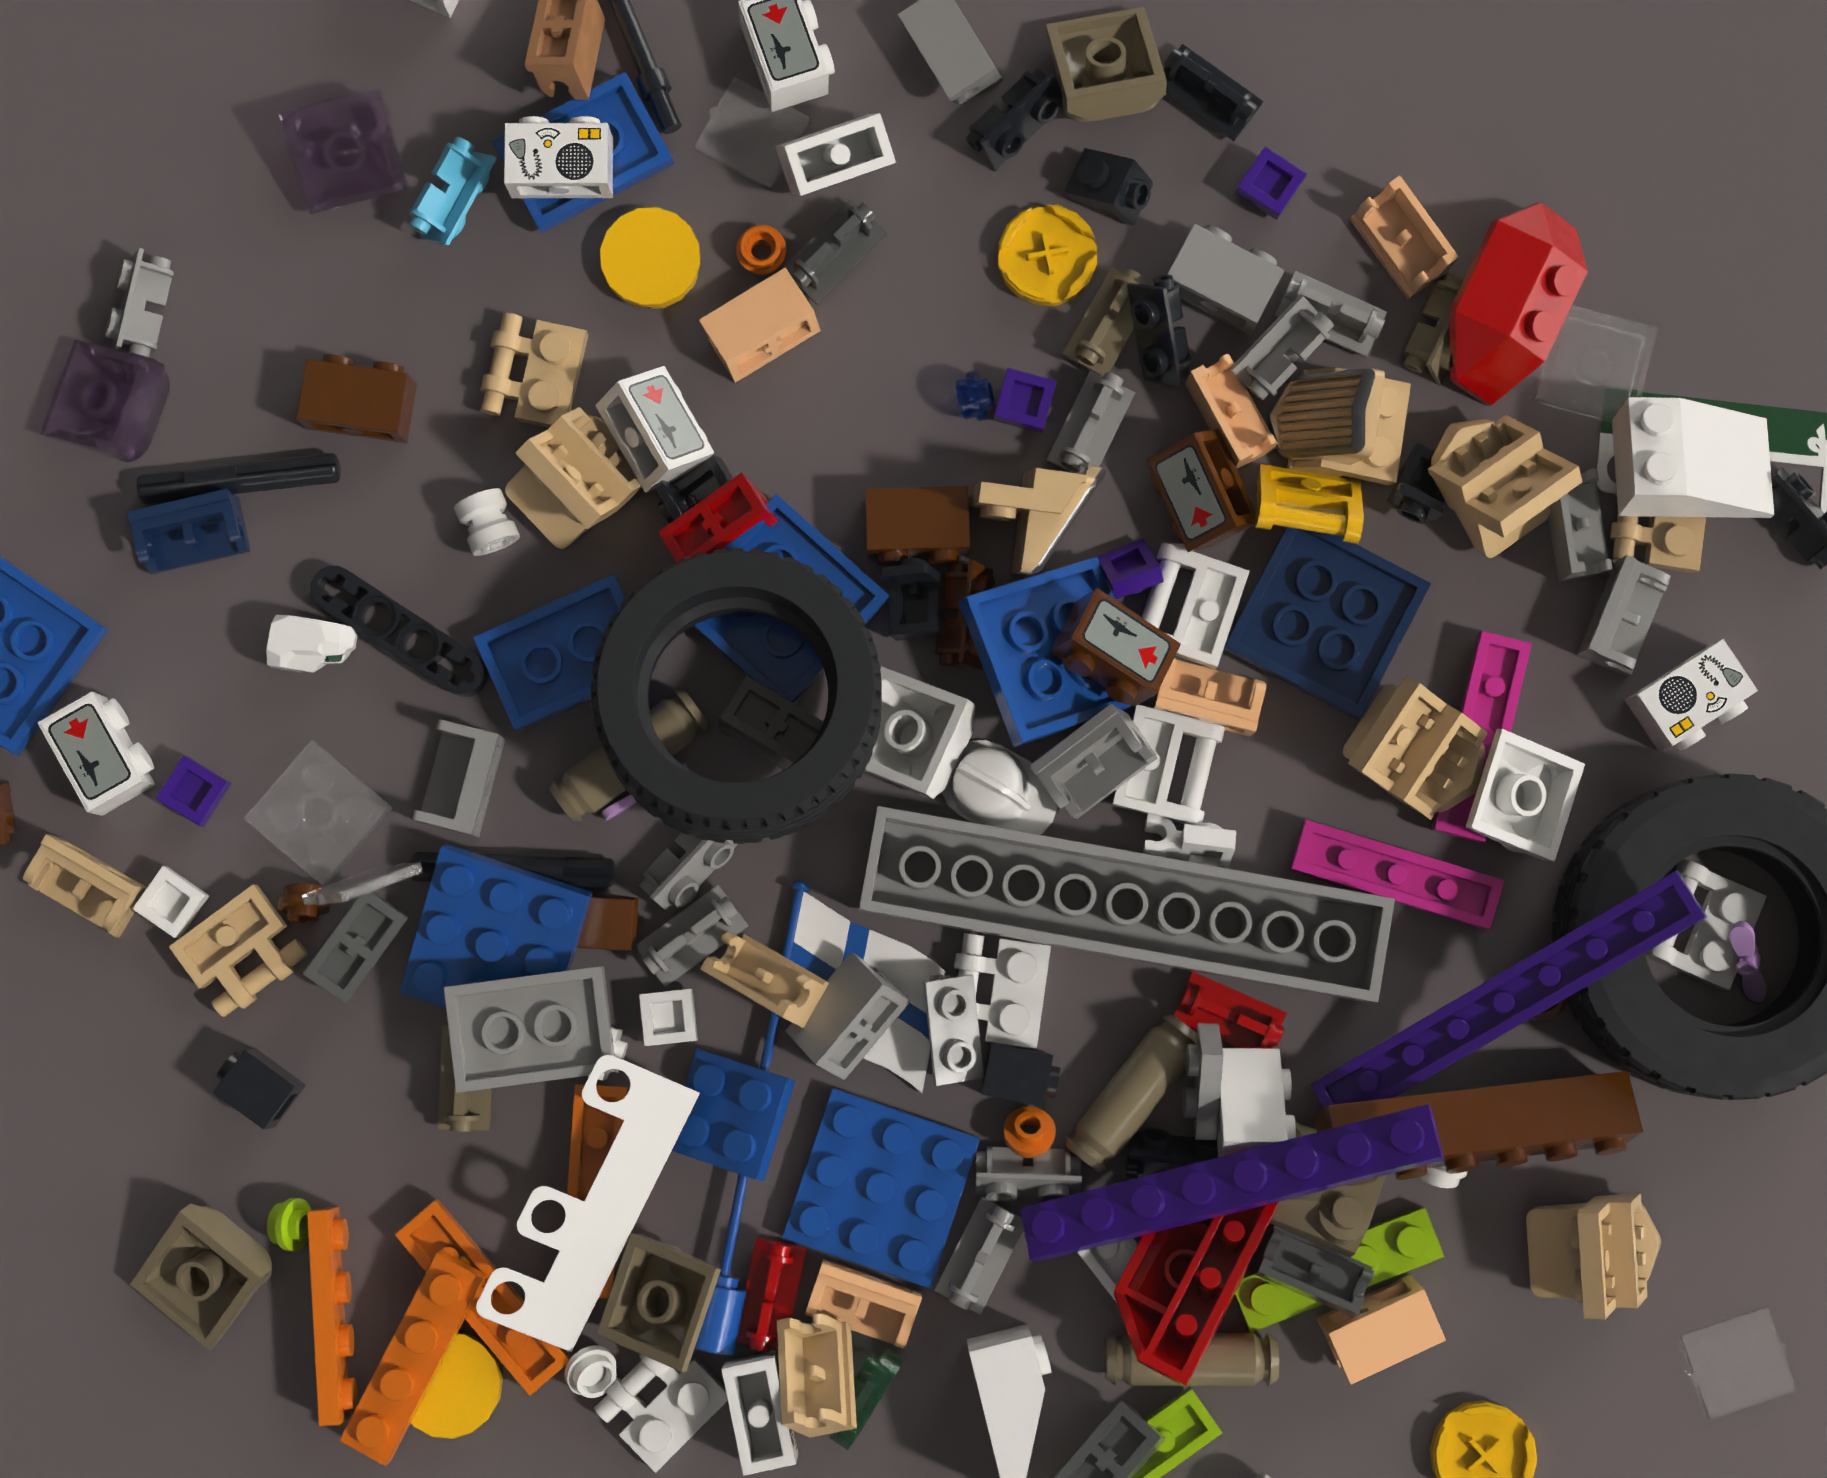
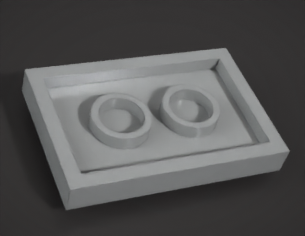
M604 966L444 987L456 1093L588 1076L600 1057L604 1055L615 1056ZM610 1069L604 1073L616 1072L617 1069Z

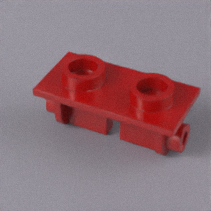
M1191 972L1173 1015L1187 1026L1196 1030L1198 1023L1219 1024L1221 1041L1237 1048L1272 1049L1273 1046L1277 1047L1284 1032L1282 1025L1287 1012L1195 972Z
M756 1237L745 1287L747 1295L737 1342L749 1344V1348L758 1351L769 1352L770 1349L778 1350L777 1320L793 1318L807 1250L806 1247Z

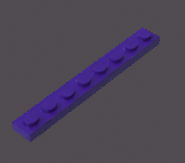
M1675 871L1310 1085L1324 1109L1328 1105L1394 1098L1705 919L1707 916L1679 871Z
M1426 1104L1021 1207L1020 1212L1029 1258L1032 1261L1039 1262L1444 1161L1445 1158L1432 1108Z

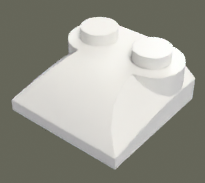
M881 667V723L877 742L873 747V754L865 771L907 788L919 796L934 799L950 784L956 767L970 740L974 729L975 704L961 696Z
M1496 729L1466 828L1501 843L1509 851L1525 853L1542 861L1555 862L1585 764L1504 729Z

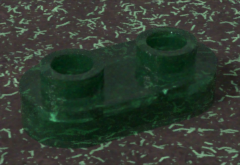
M885 1348L880 1356L873 1351L869 1353L855 1376V1379L862 1383L855 1394L857 1428L831 1433L829 1439L846 1450L851 1447L904 1361L903 1358L888 1348Z

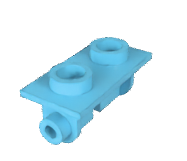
M456 137L453 144L447 143L431 172L432 175L445 184L442 190H440L431 183H425L408 213L412 217L408 226L421 233L420 238L423 240L449 246L452 239L463 229L466 222V214L475 197L486 187L490 178L489 172L497 159L495 156L473 152L474 146L461 137Z

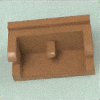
M538 0L524 66L527 72H533L541 91L547 96H554L555 83L553 81H560L569 87V93L575 100H589L605 23V17L597 0Z

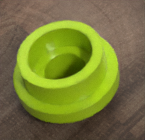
M289 1198L285 1202L277 1203L269 1213L267 1220L269 1239L283 1250L298 1251L309 1240L307 1212L311 1211V1207L307 1201L301 1198Z

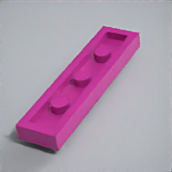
M1481 631L1477 635L1459 710L1488 733L1482 741L1485 746L1483 770L1496 729H1504L1509 732L1512 730L1532 643ZM1476 793L1446 811L1436 812L1431 831L1478 843L1485 842V836L1466 828Z
M1307 819L1302 823L1289 870L1363 893L1395 898L1396 903L1483 930H1491L1505 881Z

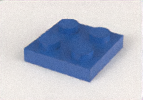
M696 1048L685 1087L700 1094L672 1151L755 1180L764 1181L796 1080Z

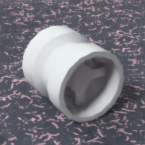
M500 488L478 492L461 500L454 506L459 522L470 526L468 528L470 534L467 542L474 556L496 552L513 544L520 538L515 522L509 520L506 514H502L507 503Z

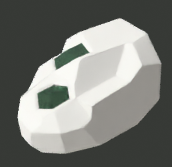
M275 615L271 622L266 649L267 665L276 669L314 673L326 664L343 663L350 653L356 649V631L351 626L291 615Z

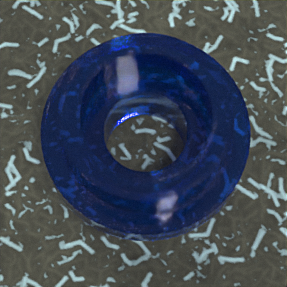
M976 370L967 372L966 378L956 380L955 383L961 413L966 420L975 417L979 422L987 420L988 409L995 407L991 383L988 378L981 379Z

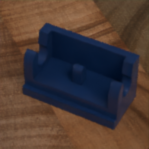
M228 489L126 512L139 563H145L147 571L151 575L251 552L240 499Z

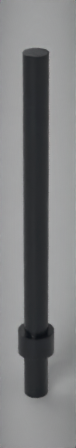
M609 0L639 73L636 81L644 100L651 102L664 134H670L679 130L682 125L669 96V92L672 89L664 69L657 67L631 1Z

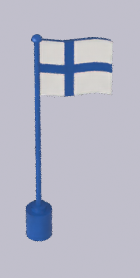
M795 881L790 886V889L795 891L782 956L827 981L846 957L853 952L863 959L872 970L876 967L906 995L911 1002L863 1059L887 1068L909 1082L922 1094L931 1050L923 982L929 981L930 976L945 975V971L937 963L913 947L849 921L807 894L810 893V887L805 881ZM772 1011L770 1012L760 1069L770 1071L780 1016ZM738 1174L720 1264L721 1271L694 1348L724 1355H735L747 1295L746 1290L737 1288L739 1279L729 1276L748 1177Z

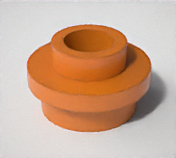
M755 225L746 229L739 237L736 245V254L740 265L747 272L756 276H767L781 268L786 259L787 248L785 240L778 230L767 225ZM757 245H767L771 249L770 255L765 259L754 257L752 251Z
M1030 1106L1021 1107L1010 1113L1005 1120L1003 1129L1004 1140L1007 1146L1021 1157L1034 1158L1040 1156L1050 1149L1055 1140L1056 1128L1054 1121L1042 1109ZM1034 1126L1039 1131L1034 1134H1027L1021 1130V1127Z

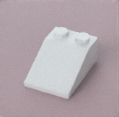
M1628 397L1613 418L1618 516L1772 518L1774 515L1766 418L1683 398Z
M1027 1324L967 1339L969 1354L1000 1478L1027 1477L1045 1393L1042 1375L1052 1373L1042 1336L1032 1337Z

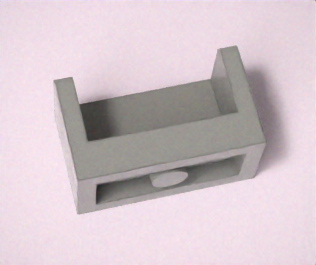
M439 719L436 730L442 733L422 809L421 811L414 810L412 820L479 838L505 738L497 733Z

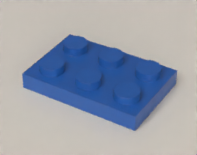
M626 72L591 89L589 100L572 99L539 116L548 119L550 123H570L571 118L579 116L594 117L599 119L600 123H608L613 137V196L674 164L668 148ZM505 135L491 141L503 165L505 161ZM522 198L541 234L609 199Z
M614 574L473 637L516 732L522 731L591 699V682L594 679L592 669L597 648L603 644L602 635L608 627L609 621L614 613L621 611L620 605L626 599Z

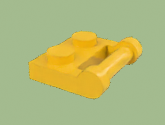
M1260 464L1256 481V528L1271 530L1272 526L1276 525L1342 536V542L1359 543L1364 521L1361 480Z

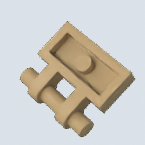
M505 312L502 316L500 329L494 331L490 345L495 350L490 372L483 375L480 391L484 392L481 412L500 416L504 398L518 401L515 412V419L518 422L550 428L560 416L572 410L588 340L587 330L537 320L533 339L519 336L523 318L519 315ZM514 355L528 358L522 383L509 380Z
M1618 516L1617 522L1611 524L1610 540L1614 541L1612 560L1617 561L1625 555L1633 557L1635 545L1646 546L1645 564L1658 569L1694 574L1700 571L1706 517H1650L1649 527H1642L1638 524V516Z
M255 884L244 890L169 946L198 988L204 989L216 979L221 982L226 991L212 1000L211 1003L222 1017L227 1016L237 1007L245 1009L257 1000L256 993L276 978L280 981L284 980L295 971L293 966L308 955L304 946L297 939L281 950L272 941L271 938L288 926L260 887ZM256 950L264 963L242 978L234 966Z

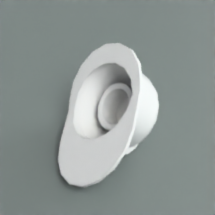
M987 740L968 742L950 784L942 792L948 806L972 823L1038 835L1043 834L1051 825L1058 805L1051 798L1038 776L1030 768L1032 764L1030 761L1000 744Z

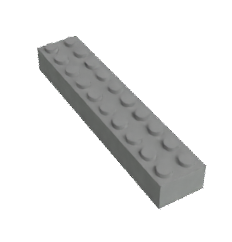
M878 806L859 911L1366 1003H1378L1395 898Z

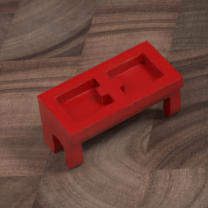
M741 472L658 533L678 564L679 560L683 558H690L702 552L712 554L715 550L724 548L762 520L769 527L778 523L779 520L767 507L769 503L763 493Z

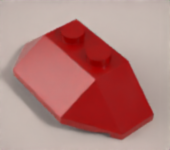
M1534 203L1527 206V208L1492 220L1449 309V342L1453 366L1450 367V381L1487 406H1492L1546 361L1588 273L1576 228L1543 203Z
M1280 1202L1142 1236L1113 1292L1137 1362L1184 1387L1188 1385L1233 1300Z

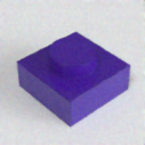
M1265 146L1238 185L1235 193L1277 220L1304 181L1307 173Z
M1007 368L994 420L1043 433L1057 381Z
M1144 539L1096 556L1115 599L1129 594L1140 593L1148 587L1164 582L1160 565Z
M183 755L155 799L198 826L204 827L232 783L192 758Z

